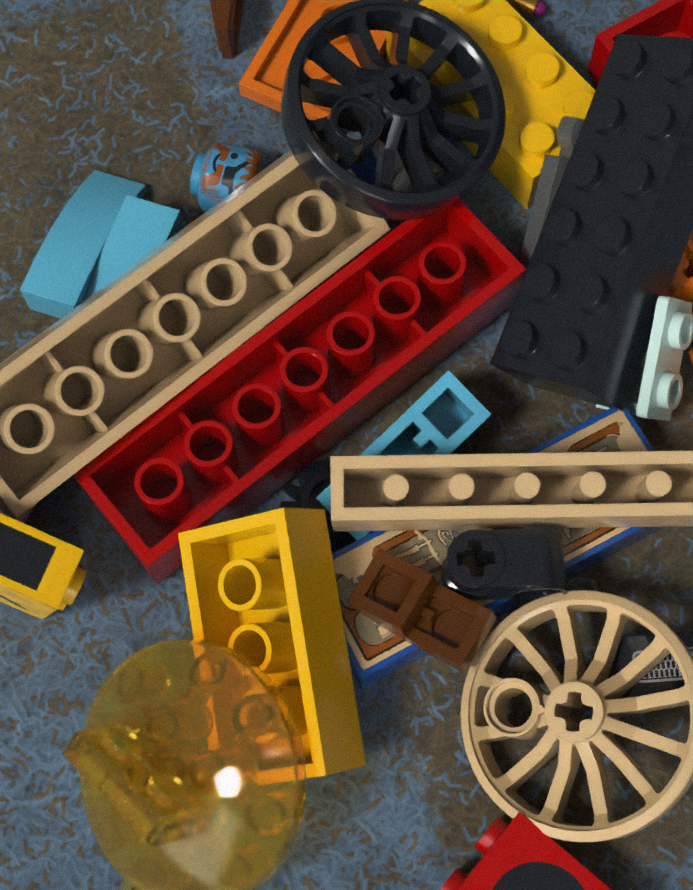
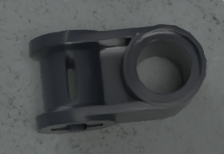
M534 525L515 529L470 530L462 532L451 542L442 563L441 578L443 585L472 601L502 599L533 601L558 592H562L563 595L567 594L561 529L549 525ZM465 556H474L476 566L484 567L479 577L471 576L469 567L461 565Z

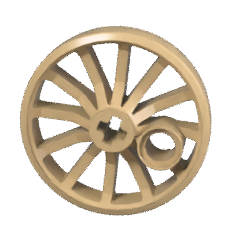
M592 590L567 591V594L564 595L562 592H558L523 605L502 620L487 636L471 663L465 679L461 699V731L465 751L475 776L489 797L507 815L514 819L518 812L522 813L545 835L551 838L571 842H601L622 838L650 826L667 814L683 798L693 783V656L680 637L663 620L643 606L618 595ZM604 612L607 613V619L594 658L586 670L576 613ZM553 618H557L564 653V677L528 636L532 629ZM628 620L642 625L655 634L654 640L619 673L608 678ZM514 645L540 674L551 692L550 695H547L537 685L518 678L501 679L496 676L502 661ZM670 653L672 654L684 678L685 685L683 687L638 697L620 698ZM526 693L532 703V712L526 723L515 727L507 719L506 707L512 697ZM583 704L593 708L592 720L585 719L580 724L570 721L571 709H580ZM690 705V728L688 740L685 744L619 721L620 717ZM545 732L537 746L503 775L494 758L491 743L511 738L530 740ZM614 734L681 758L675 774L662 791L656 787L615 739ZM559 752L558 766L545 805L540 812L520 797L517 789ZM602 752L614 762L646 802L645 807L618 821L615 820ZM581 760L586 770L594 811V824L592 826L577 825L562 820Z

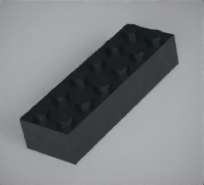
M617 34L490 362L491 365L527 385L620 411L624 409L649 344L657 298L660 295L667 296L693 229L692 38Z

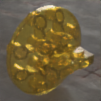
M203 639L169 640L147 646L126 658L107 677L92 702L84 730L74 733L63 752V755L80 772V786L86 815L101 850L117 872L137 890H256L276 872L286 858L299 830L300 822L303 819L306 796L305 758L301 738L291 713L290 705L273 681L258 665L235 649L221 643Z

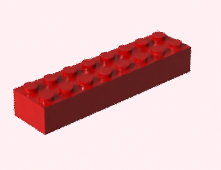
M460 199L435 214L407 219L192 382L73 476L87 498L154 581L159 584L183 565L178 533L242 518L286 482L295 477L297 470L300 468L305 469L512 306L526 268Z

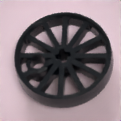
M358 0L329 11L319 18L300 39L284 79L281 98L282 124L288 145L298 164L323 192L346 207L366 215L384 219L405 220L429 216L446 209L466 195L482 179L495 161L504 138L506 126L504 95L499 78L484 51L456 23L430 8L404 0ZM369 30L392 32L389 62L381 58ZM346 35L360 67L334 47L330 41ZM410 37L435 50L419 69L409 66L407 62ZM309 60H312L341 85L310 78L303 68ZM445 61H449L464 79L439 87L428 82ZM474 100L479 119L448 112L443 108ZM302 102L331 108V111L327 117L310 120L305 116ZM340 128H346L353 132L358 131L362 137L361 139L350 138ZM443 136L478 144L475 159L467 157ZM379 139L374 185L357 178L348 171L355 164L367 158ZM396 150L415 192L395 191L392 187ZM424 153L454 177L456 181L445 186L438 184Z

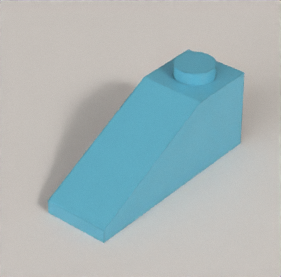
M448 370L360 456L451 454L491 413ZM330 484L316 499L331 514ZM370 531L348 532L357 541L365 537Z

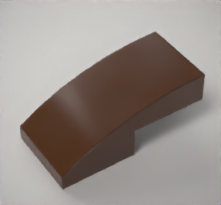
M380 548L347 600L352 608L367 618L465 674L497 620L492 610L438 584L433 574Z

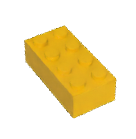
M422 0L418 3L419 5L444 15L467 32L481 47L494 67L504 95L506 126L501 148L489 171L528 210L532 207L545 154L559 156L561 148L557 140V129L561 119L564 116L583 119L584 122L596 90L506 0ZM386 31L387 62L390 60L393 35L389 31ZM410 37L407 57L409 66L419 69L435 50ZM445 61L428 82L439 87L464 79L449 61ZM474 100L443 108L448 112L479 119ZM461 140L476 156L478 144Z
M280 508L178 533L216 791L326 776L366 766L325 509Z

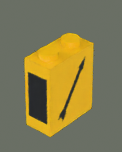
M0 513V602L42 620L56 610L63 611L66 605L71 606L85 579L87 571L77 567L84 550Z

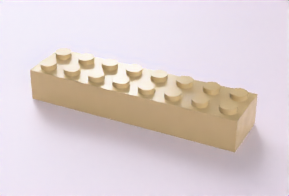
M289 150L0 363V509L12 517L18 518L388 232L390 227L384 218L360 213L331 198L306 175L292 151ZM350 169L348 172L355 176L353 171Z

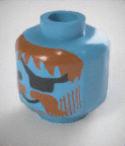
M219 142L213 144L207 153L199 152L195 159L190 178V194L197 197L198 204L203 212L208 211L268 167L265 155L259 150Z

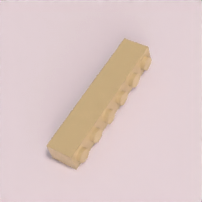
M693 451L330 456L331 523L333 532L515 529L534 525H549L558 528L693 526Z

